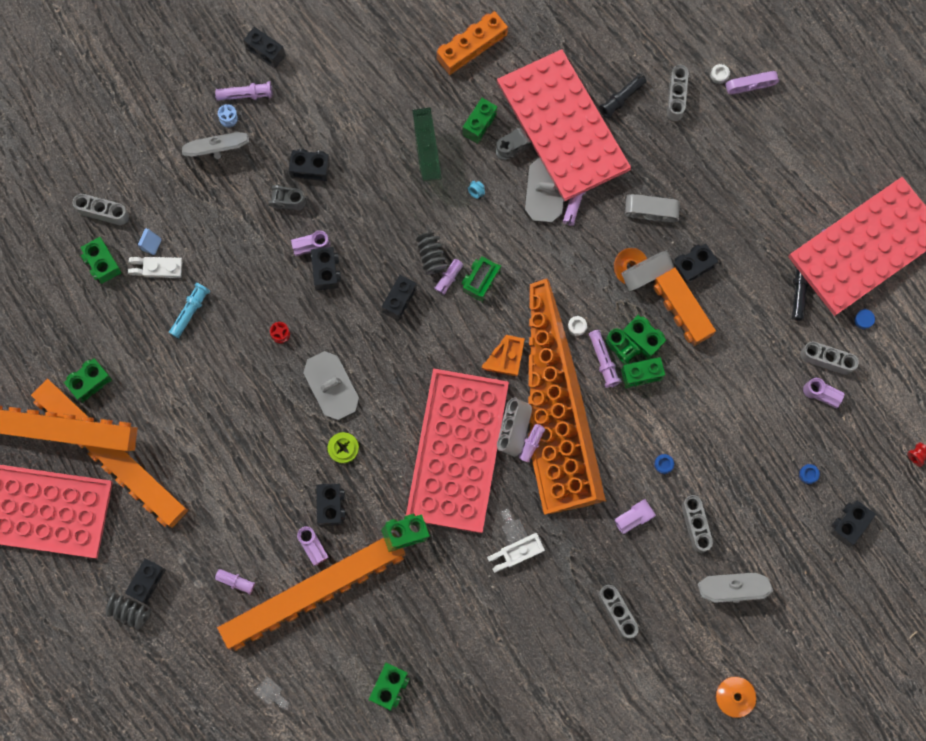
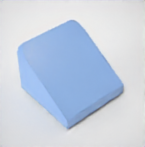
M146 228L138 245L142 251L155 255L161 238Z

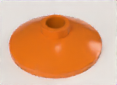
M626 248L617 255L614 261V272L618 280L625 284L621 273L627 270V264L631 268L647 259L642 251L636 248Z
M730 677L718 686L716 701L720 710L726 715L735 718L744 717L753 710L756 704V692L751 683L746 679ZM736 693H739L741 696L739 701L734 699Z

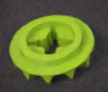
M337 433L329 440L328 453L338 463H348L355 459L358 453V442L349 433ZM338 443L342 445L348 444L346 448L349 453L344 451L340 453Z

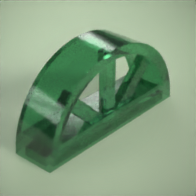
M431 107L412 110L422 182L441 180Z

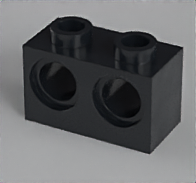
M253 27L243 40L247 51L274 69L286 56L284 46L256 27Z
M305 149L292 150L289 165L290 177L327 181L330 165L329 154L323 151L308 152ZM298 161H305L301 166L296 165ZM323 163V166L317 168L315 167V164Z
M705 243L702 246L700 244L694 246L687 255L681 254L676 257L673 265L684 282L688 284L715 268L719 261ZM703 255L706 261H700L697 256ZM682 265H688L691 270H684Z
M333 247L311 249L315 290L338 288V282H341L340 271H336V264H339L338 253L334 252ZM323 257L330 258L327 263L321 262ZM329 274L332 278L329 281H325L322 279L323 276Z
M399 275L382 305V313L400 321L417 291V283Z
M316 484L318 526L342 525V520H345V508H342L341 501L345 500V489H341L340 484ZM328 491H335L336 497L329 500L326 498V493ZM329 510L337 512L334 519L326 518Z
M858 500L852 503L848 502L842 510L844 512L841 518L837 517L831 525L833 529L830 534L848 547L853 546L876 516L873 511ZM854 510L861 514L860 520L853 516ZM843 525L849 528V535L842 532Z
M144 558L125 594L147 605L166 569Z

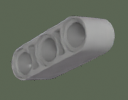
M684 65L675 66L670 76L667 117L672 121L680 120L686 108L689 72ZM676 74L682 75L683 78L676 77ZM674 91H679L681 95H676ZM672 108H678L680 112H674Z
M78 194L73 199V206L82 216L117 225H123L129 220L127 210L120 203L86 194ZM87 202L85 207H79L81 203ZM100 207H105L102 212H97ZM117 212H123L121 216L115 217Z
M635 194L626 196L625 216L663 222H677L679 220L680 201Z
M663 251L623 271L621 274L628 291H632L655 280L675 267L668 251Z
M817 342L807 343L800 354L803 361L844 375L852 373L859 364L858 358L855 355ZM807 349H812L815 352V356L809 355ZM825 356H832L833 362H829ZM844 361H849L851 368L846 367Z
M515 397L508 401L497 441L498 450L514 457L521 453L532 413V406L529 403Z
M691 495L683 501L682 511L693 549L698 553H704L712 547L713 540L702 501L698 496ZM688 501L695 502V510H691L688 508ZM693 520L701 522V529H696L693 526ZM698 539H704L707 542V547L701 548L698 545Z
M605 585L599 591V600L620 636L624 639L633 638L638 633L636 621L618 590L612 585ZM608 589L613 592L611 600L604 598V590ZM614 607H620L623 610L622 617L614 615ZM629 624L633 627L632 635L625 634L623 630L624 625Z

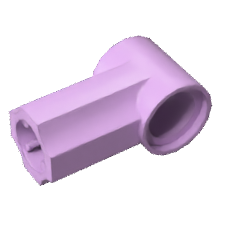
M316 231L312 235L291 240L295 256L311 253V249L330 247V240L324 231ZM318 239H325L323 244H316Z
M820 378L811 379L803 388V392L808 398H815L836 409L844 398L843 392L825 384ZM811 384H814L817 387V392H814L811 389Z
M644 499L614 521L619 531L625 534L637 525L646 523L656 515L646 499Z
M303 527L298 531L297 538L313 566L329 558L312 528ZM305 531L312 533L311 540L307 542L301 539V535Z

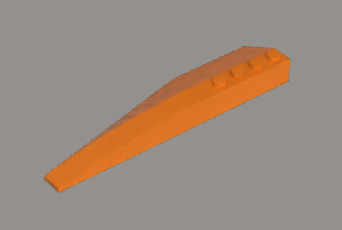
M546 278L530 284L531 319H529V326L531 327V337H529V346H531V355H529L530 396H528V403L532 406L529 421L530 433L536 424L545 428L538 443L539 447L535 449L532 455L544 515L587 507L606 501L571 352L549 280Z

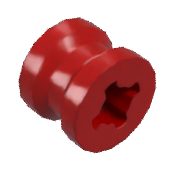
M275 322L270 327V335L274 342L283 344L289 340L290 331L285 323Z
M921 442L916 444L914 450H910L907 453L909 459L918 467L924 465L926 460V445Z

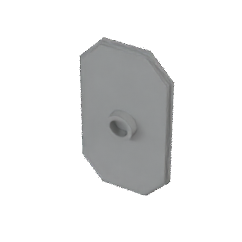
M235 132L193 140L183 145L182 155L193 157L214 153V157L220 159L221 151L239 148L249 143V135L247 133Z
M538 158L529 167L525 210L533 221L552 223L562 214L563 198L541 159Z
M323 351L307 359L303 374L324 415L339 420L355 412L359 397L338 356Z
M758 573L707 576L698 583L701 597L714 603L730 601L738 603L743 600L765 599L773 592L769 578Z

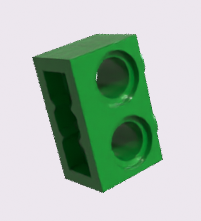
M481 98L463 125L462 135L479 144L497 116L498 106Z
M101 237L80 247L83 252L81 257L86 265L90 264L92 269L89 271L94 280L98 279L103 284L122 273ZM98 250V255L92 257V252ZM103 266H108L105 272H100Z
M637 315L623 329V332L639 347L641 354L648 360L666 342L665 335L659 329L655 330L651 326L650 321L644 316ZM639 326L642 329V333L634 332L633 327ZM653 339L657 345L650 346L647 340Z
M661 357L626 364L621 369L625 389L662 381L665 377Z
M94 358L86 361L77 372L69 374L66 378L67 380L63 383L79 402L84 403L109 383L112 378ZM93 370H99L96 377H91ZM83 382L82 388L76 390V384Z
M409 514L400 521H397V519L389 520L381 530L388 552L425 542L430 537L422 514L417 516ZM410 525L416 526L418 532H413L410 529ZM391 531H397L400 537H394Z
M385 663L368 700L389 710H392L393 707L397 708L401 699L398 694L401 688L405 690L410 679L407 677L408 673ZM393 672H397L400 675V681L396 684H392L389 681V676ZM383 691H389L392 695L391 700L387 703L382 702L380 699Z

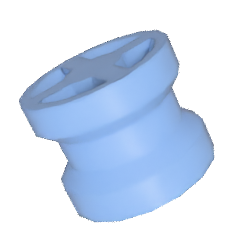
M223 105L219 108L218 117L220 123L224 127L234 126L238 121L235 108L232 105Z

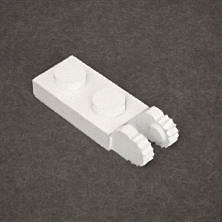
M130 257L129 263L143 265V270L130 268L128 269V274L155 278H181L183 260L182 258Z
M534 533L502 548L501 551L487 558L490 562L504 556L506 562L493 568L494 573L538 555L545 550L537 533Z

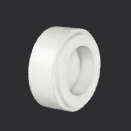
M723 64L714 66L711 71V79L718 84L725 83L730 75L728 67Z
M580 316L571 318L568 323V331L574 336L583 335L587 329L586 320Z

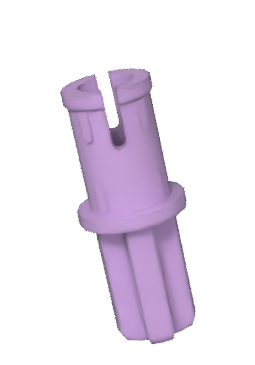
M454 259L447 271L442 273L441 280L434 288L438 293L445 295L451 283L456 281L455 277L463 267V263Z
M539 424L534 425L529 437L525 439L526 443L518 456L521 460L530 462L535 449L539 447L538 443L545 431L543 426Z
M219 569L215 576L217 581L231 586V589L236 588L249 595L255 586L254 582L239 577V574L234 575L222 569Z

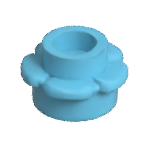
M472 181L470 183L468 191L472 197L478 199L485 195V187L481 182Z

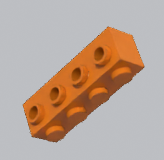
M495 11L491 14L488 13L482 17L480 22L470 25L464 33L454 36L451 42L441 45L436 51L437 60L447 73L451 75L507 36L508 26Z
M676 268L655 279L653 286L655 292L664 299V306L673 313L674 321L685 332L684 337L688 343L696 346L714 335L716 332L715 328Z

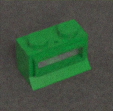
M483 256L479 260L475 259L471 266L473 270L471 275H466L462 281L463 292L483 303L485 294L492 287L496 275L500 274L502 265L496 264Z

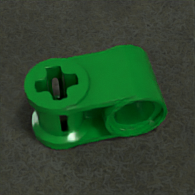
M613 329L607 335V346L624 365L629 364V361L634 356L641 354L639 347L621 329ZM617 335L620 338V342H613L611 336Z

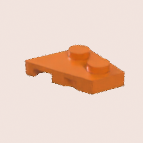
M506 335L487 361L483 363L481 370L518 377L525 338Z

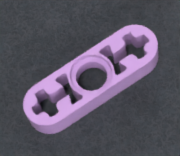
M770 71L733 79L725 85L728 94H737L773 86L779 82L776 71Z

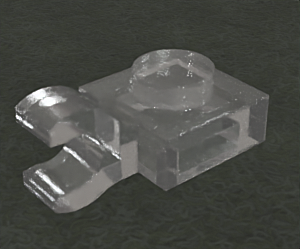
M508 508L500 512L506 523L501 528L509 545L528 536L520 519L513 520Z
M268 676L254 692L269 705L275 701L281 708L286 709L290 704L280 695L283 689Z

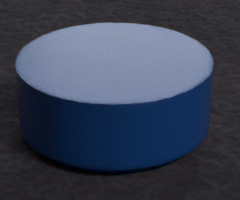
M863 309L855 315L854 321L857 327L868 329L874 324L875 316L870 310Z
M661 454L655 459L654 468L660 474H668L674 468V460L667 454Z
M812 464L803 466L799 471V478L805 484H813L820 477L819 469Z

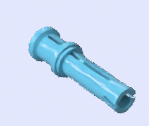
M195 283V289L190 296H187L185 307L168 333L178 339L180 338L197 308H201L203 299L211 292L209 289L199 283Z

